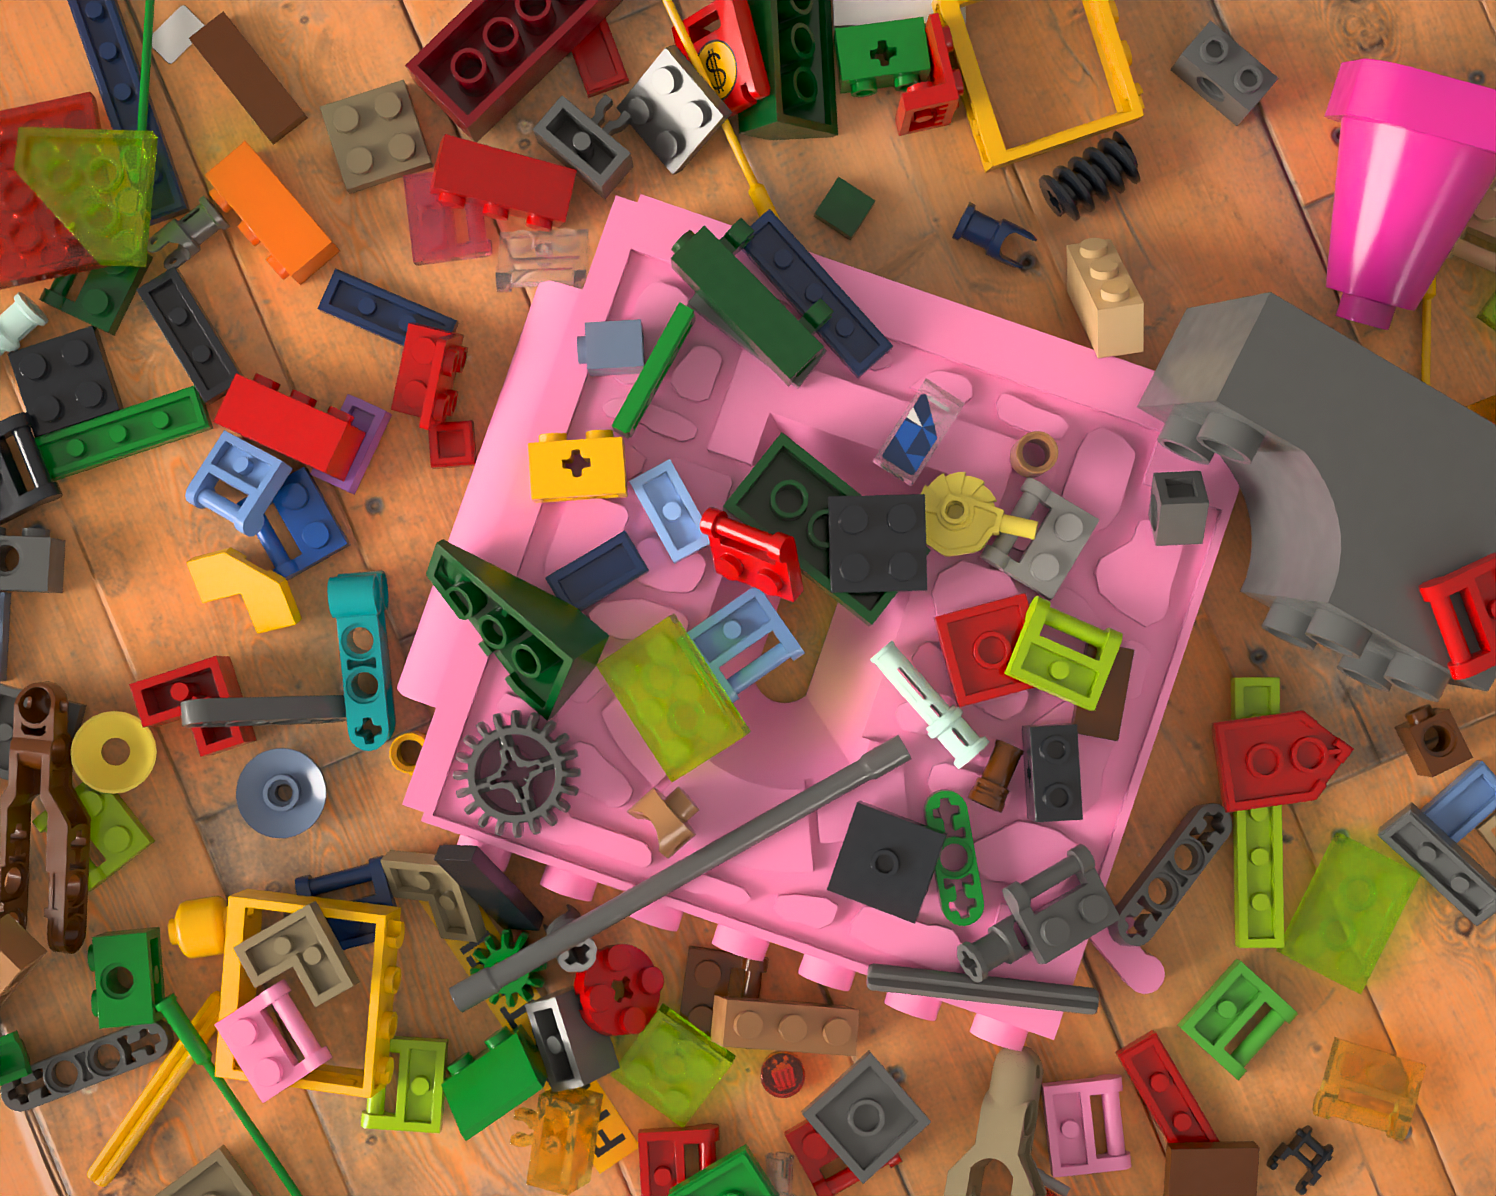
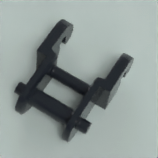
M1309 1125L1302 1129L1298 1128L1295 1132L1297 1135L1288 1145L1282 1142L1269 1157L1266 1164L1271 1170H1275L1278 1167L1277 1161L1279 1159L1284 1161L1289 1155H1292L1306 1165L1308 1171L1299 1180L1295 1188L1296 1192L1300 1195H1304L1307 1192L1305 1187L1308 1184L1314 1186L1321 1178L1317 1171L1326 1161H1330L1333 1158L1332 1153L1334 1151V1147L1331 1144L1322 1146L1311 1136L1313 1129ZM1304 1143L1317 1153L1311 1161L1299 1151Z

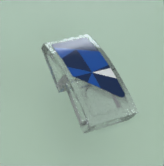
M926 378L872 462L912 487L965 403Z

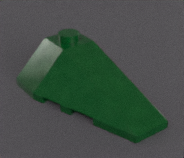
M444 539L436 543L426 576L456 616L461 620L469 619L483 639L478 644L487 657L494 653L510 674L505 678V681L511 689L544 719L550 720L596 667L609 635L575 606Z

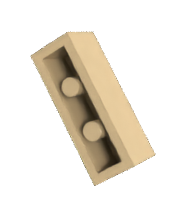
M1088 238L1078 244L1066 245L1067 293L1097 358L1144 352V302L1111 239Z

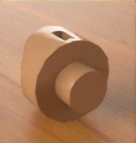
M679 786L667 797L657 788L653 787L627 810V813L636 819L651 821L657 833L659 852L668 859L696 835L687 821L699 811V808Z

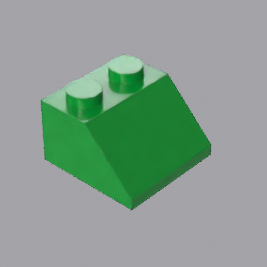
M521 1024L512 1031L507 1026L502 1027L484 1041L487 1046L486 1049L474 1057L468 1051L446 1067L450 1073L446 1076L441 1086L465 1141L543 1089L548 1076L540 1051Z

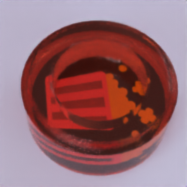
M789 1051L772 1052L764 1059L761 1065V1083L764 1089L774 1097L788 1098L800 1091L805 1081V1069L801 1059Z

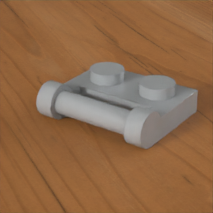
M1027 477L1020 489L1023 494L1010 515L1030 519L1039 503L1049 508V512L1037 530L1035 539L1031 540L1019 562H1016L1008 554L1019 536L1000 532V536L996 537L992 546L986 545L980 558L1048 600H1052L1098 524L1099 519L1054 493L1041 482Z

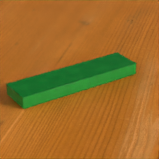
M191 386L34 439L52 482L211 430L213 426L204 400L196 387Z

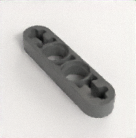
M344 695L204 698L180 703L182 727L186 728L323 724L347 721Z
M1215 803L1197 805L1183 818L1115 908L1121 919L1108 926L1109 935L1116 943L1122 946H1141L1151 940L1229 837L1232 830V819L1229 812H1225L1223 806ZM1204 816L1213 817L1211 826L1214 831L1202 833L1207 825V822L1203 819ZM1191 835H1200L1198 839L1191 837ZM1181 844L1188 847L1192 855V862L1186 870L1179 868L1174 859L1175 851ZM1155 878L1161 880L1166 887V897L1160 904L1153 902L1148 893L1149 885ZM1143 909H1145L1146 911L1151 912V914H1140V913H1141V911H1142ZM1138 916L1133 924L1137 933L1127 934L1126 931L1129 925L1125 921L1126 917Z
M162 1019L154 1024L128 1026L30 1064L33 1073L1 1086V1099L11 1110L18 1112L27 1111L151 1063L168 1053L174 1041L173 1030ZM146 1029H148L151 1035L159 1034L161 1041L155 1045L156 1051H154L151 1045H147L132 1052L130 1044L147 1035ZM110 1044L119 1051L120 1061L116 1068L110 1069L100 1064L97 1054L101 1045ZM60 1061H70L76 1066L78 1076L74 1084H63L56 1077V1067ZM43 1077L45 1085L30 1092L28 1097L26 1094L18 1095L15 1088L21 1084V1081L24 1084H28Z

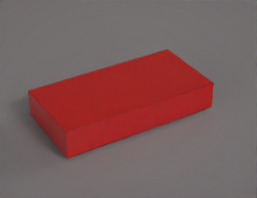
M605 18L571 51L588 98L630 83Z

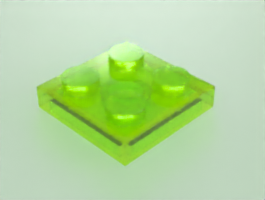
M662 1003L644 1030L640 1032L618 1062L620 1068L613 1071L610 1076L677 1125L684 1128L731 1067L736 1056L726 1048L711 1042L707 1034Z

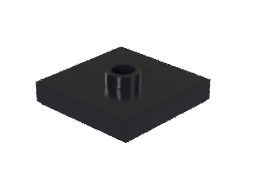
M858 801L827 890L915 924L948 833L863 801Z

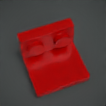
M939 13L929 14L925 27L931 66L929 74L931 82L926 81L914 84L907 88L906 93L901 94L895 117L899 136L950 125L955 109L959 108V96L964 95L960 70L958 68L952 69L948 53L953 52L951 31L948 25H941Z
M414 322L408 323L391 410L421 417L419 428L430 430L445 422L447 416H453L458 401V391L453 390L456 372H463L468 348L462 346L463 334Z

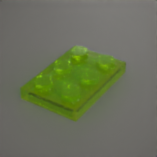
M675 613L596 664L598 670L671 782L679 779L751 732Z
M1335 832L1284 934V948H1277L1276 951L1361 995L1421 874L1341 833Z

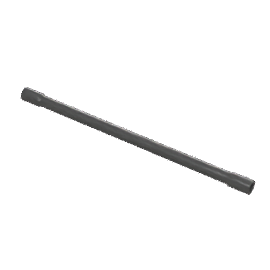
M899 735L891 738L863 754L859 760L494 966L483 968L449 988V992L455 1005L462 1013L497 994L504 986L867 781L878 779L908 762L912 758Z

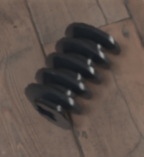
M1115 130L1112 139L1104 137L1098 142L1097 148H1086L1082 158L1079 156L1070 158L1068 167L1057 166L1053 170V178L1049 175L1041 176L1039 186L1047 204L1057 216L1061 217L1066 213L1071 219L1077 221L1080 219L1077 207L1079 204H1082L1089 212L1095 210L1092 197L1095 194L1106 203L1110 200L1108 186L1111 185L1120 194L1124 192V176L1134 184L1140 182L1137 159L1126 139Z

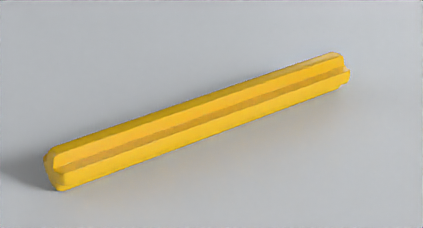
M215 991L209 995L191 1021L206 1044L217 1030L214 1024L219 1022L220 991ZM180 1039L88 1170L87 1177L98 1186L106 1187L112 1182L195 1062Z

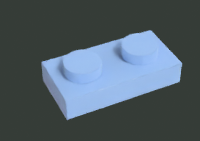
M670 459L629 481L674 564L710 545L708 535L701 533L700 530L702 516Z

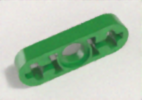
M947 789L937 790L929 795L925 801L923 809L925 824L945 832L942 818L934 817L933 809L940 807V799L947 798L949 804L957 805L958 813L951 815V824L954 831L962 827L963 836H947L942 850L947 845L959 844L964 847L967 854L964 866L954 871L944 868L939 857L934 875L940 908L950 922L959 926H967L975 923L981 917L984 910V899L966 802L959 794ZM971 874L972 882H962V887L967 898H974V905L967 907V915L960 916L956 909L949 908V902H953L957 898L955 885L951 883L945 887L944 878L961 879Z

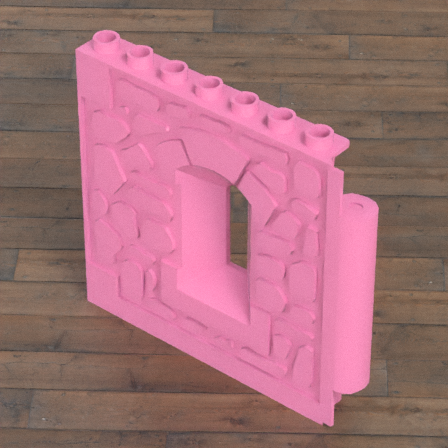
M640 194L638 202L616 195L583 290L553 281L542 282L537 287L448 542L554 596V592L545 579L547 576L623 531L627 532L649 569V572L582 611L583 614L605 631L609 638L596 667L555 716L550 719L557 723L555 730L550 734L554 740L564 733L570 736L567 743L559 746L563 754L574 749L578 751V757L566 761L567 768H580L581 775L575 778L567 777L566 783L577 786L579 792L576 796L562 794L561 798L571 805V809L565 813L554 806L552 811L556 814L558 823L550 826L541 816L539 820L542 832L537 835L531 832L528 822H525L522 837H514L512 832L513 823H508L504 834L499 836L495 834L497 819L492 818L490 823L484 828L478 825L480 817L485 813L481 808L470 815L466 814L464 809L475 800L472 794L458 798L456 791L463 787H468V779L456 780L453 778L454 771L468 770V764L455 759L458 752H467L469 754L473 752V749L464 743L463 739L465 736L471 735L481 741L483 737L478 732L476 725L482 721L488 724L492 731L496 730L493 722L494 714L502 713L508 726L511 725L512 711L520 710L522 713V724L527 725L529 716L536 711L521 699L505 681V678L510 674L496 655L492 653L487 657L478 644L483 639L469 619H459L433 585L397 685V690L403 696L436 708L402 805L424 812L421 819L422 822L460 834L457 845L478 846L502 872L506 871L511 854L515 853L546 864L540 881V885L574 899L592 901L598 882L627 891L859 760L866 752L899 735L912 758L911 760L878 779L867 781L635 912L630 917L669 931L678 930L684 912L718 924L712 941L713 945L735 955L756 961L764 960L770 942L804 953L798 970L800 975L814 982L842 991H850L855 973L859 972L867 975L868 967L873 963L966 974L957 958V946L965 941L973 943L988 934L989 927L1012 914L1004 899L1003 888L1015 881L1021 884L1066 858L1067 851L1079 844H1083L1091 852L1095 860V869L1104 887H1106L1240 488L1239 484L1220 455L1214 453L1208 465L1200 464L1171 452L1157 441L1165 423L1137 408L1155 372L1154 370L1113 356L1097 358L1093 349L811 252L809 253L888 339L893 348L858 379L822 338L815 333L813 336L827 351L803 384L797 389L792 384L788 387L771 368L694 311L696 321L633 436L626 438L615 432L611 425L640 373L590 376L587 364H579L577 336H585L586 322L641 319L646 364L679 302L688 306V302L696 293L671 268L670 258L675 254L671 248L689 230L696 234L705 225L720 240L732 225ZM742 250L735 255L797 320L802 317ZM926 394L937 440L915 474L909 475L884 459L882 455L920 395ZM613 430L614 437L623 438L625 443L628 497L535 503L531 499L528 443L539 442V435L566 433L567 440L586 439L585 432ZM1033 431L1045 432L1055 440L1058 446V459L1055 465L1047 472L1033 479L1041 482L1054 493L1098 518L1099 522L1052 600H1048L980 558L986 545L992 546L997 536L992 535L981 551L952 557H945L926 544L931 550L927 555V591L898 592L871 626H867L840 603H837L806 696L790 703H779L770 700L761 693L756 683L738 694L740 699L730 706L725 703L680 637L748 591L752 586L736 580H728L721 574L716 573L710 545L674 564L629 482L670 459L701 516L709 507L723 511V505L782 432L862 496L921 494L925 485L929 486L934 479L943 473L947 476L957 472H966V476L983 480L985 482L984 486L992 492L997 502H994L995 507L1003 509L1005 514L1010 515L1023 494L1020 489L1027 479L1016 473L1011 466L1010 451L1013 445L1024 435ZM1034 443L1025 444L1022 452L1024 460L1031 466H1042L1045 460L1043 449ZM581 454L574 455V463L566 464V469H571L576 477L582 476L583 468L591 467V463L585 462ZM1201 471L1209 500L1203 544L1156 546L1148 516L1153 473ZM1039 503L1030 520L1038 521L1039 528L1050 509ZM1018 537L1008 556L1019 562L1032 539ZM1026 593L1029 605L1035 596H1039L1050 601V607L1102 630H1106L1109 627L1121 632L1123 638L1120 647L1134 649V656L1118 741L1078 734L1083 820L1033 822L1027 819L1023 756H1021L1007 789L1010 792L1007 795L1002 813L967 798L970 790L976 783L977 777H982L995 747L996 739L1023 750L1022 726L1071 723L1074 704L1035 687L960 707L963 711L961 717L979 737L985 736L990 742L973 759L958 769L954 765L955 758L937 738L931 739L926 730L929 725L870 659L890 641H893L894 645L918 672L924 676L926 681L949 707L953 704L957 707L933 617ZM765 594L777 611L781 597ZM1045 624L1043 625L1040 636L1084 654L1086 642ZM768 634L719 667L726 679L761 656ZM897 669L900 672V674L907 680V682L915 689V691L924 699L921 693L906 678V676L899 669ZM930 705L931 709H932V710L938 715V717H939L940 715H939V714L937 713V711ZM541 715L537 726L540 730L548 722ZM952 730V732L956 735V737H957V738L964 744V746H965V743H964V742L957 736V734ZM512 734L515 745H518L522 755L526 758L539 759L550 755L546 748L535 739L524 735ZM498 740L489 747L483 757L480 770L481 779L493 775L501 766L502 761L499 752L501 747ZM512 761L509 764L512 769L506 771L505 776L497 778L496 782L507 779L509 781L517 780L519 786L523 787L527 782L522 778L529 776V772L540 768V766L518 767L516 762ZM555 768L540 773L534 779L533 790L535 796L533 798L537 808L547 800L552 792L555 783ZM679 786L699 808V811L687 821L696 835L668 859L659 852L657 833L651 821L636 819L627 813V810L653 787L657 788L667 797ZM499 788L486 792L488 797L501 808L513 812H523L520 803L516 802L513 793L509 790ZM942 789L951 790L959 794L966 802L984 899L983 913L975 923L959 926L953 924L944 916L940 908L934 874L915 924L827 890L858 801H863L926 825L923 811L924 804L933 792ZM947 798L940 799V807L933 809V816L942 818L945 832L948 833L947 836L956 835L962 837L963 828L961 827L954 831L951 824V815L958 813L957 805L949 804ZM950 844L942 850L940 860L944 868L954 871L964 866L967 854L963 846ZM971 874L961 879L944 878L945 887L951 883L955 885L957 898L955 901L949 902V908L956 909L960 916L967 915V907L974 905V898H967L962 887V882H972ZM1076 874L1031 899L1030 906L1033 912L1080 885ZM1014 922L1015 934L1021 946L1024 947L1028 943L1017 922ZM1088 939L1047 964H1038L1033 953L1030 952L1012 964L1004 962L989 971L988 976L1073 985ZM887 992L884 1000L885 1004L896 1010L929 1021H936L942 1001L975 1012L976 1015L970 1030L973 1035L1016 1051H1022L1028 1031L1054 1040L1064 1013L1062 1011Z

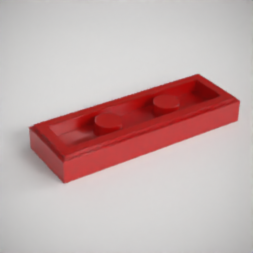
M1154 1030L1115 1052L1167 1143L1220 1142Z

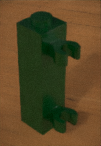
M742 218L734 223L720 240L705 225L696 234L692 230L687 231L671 248L675 253L670 258L671 268L789 387L822 355L824 346L813 335L832 318L834 311L820 298L797 320L735 257L754 238L752 235L754 230Z

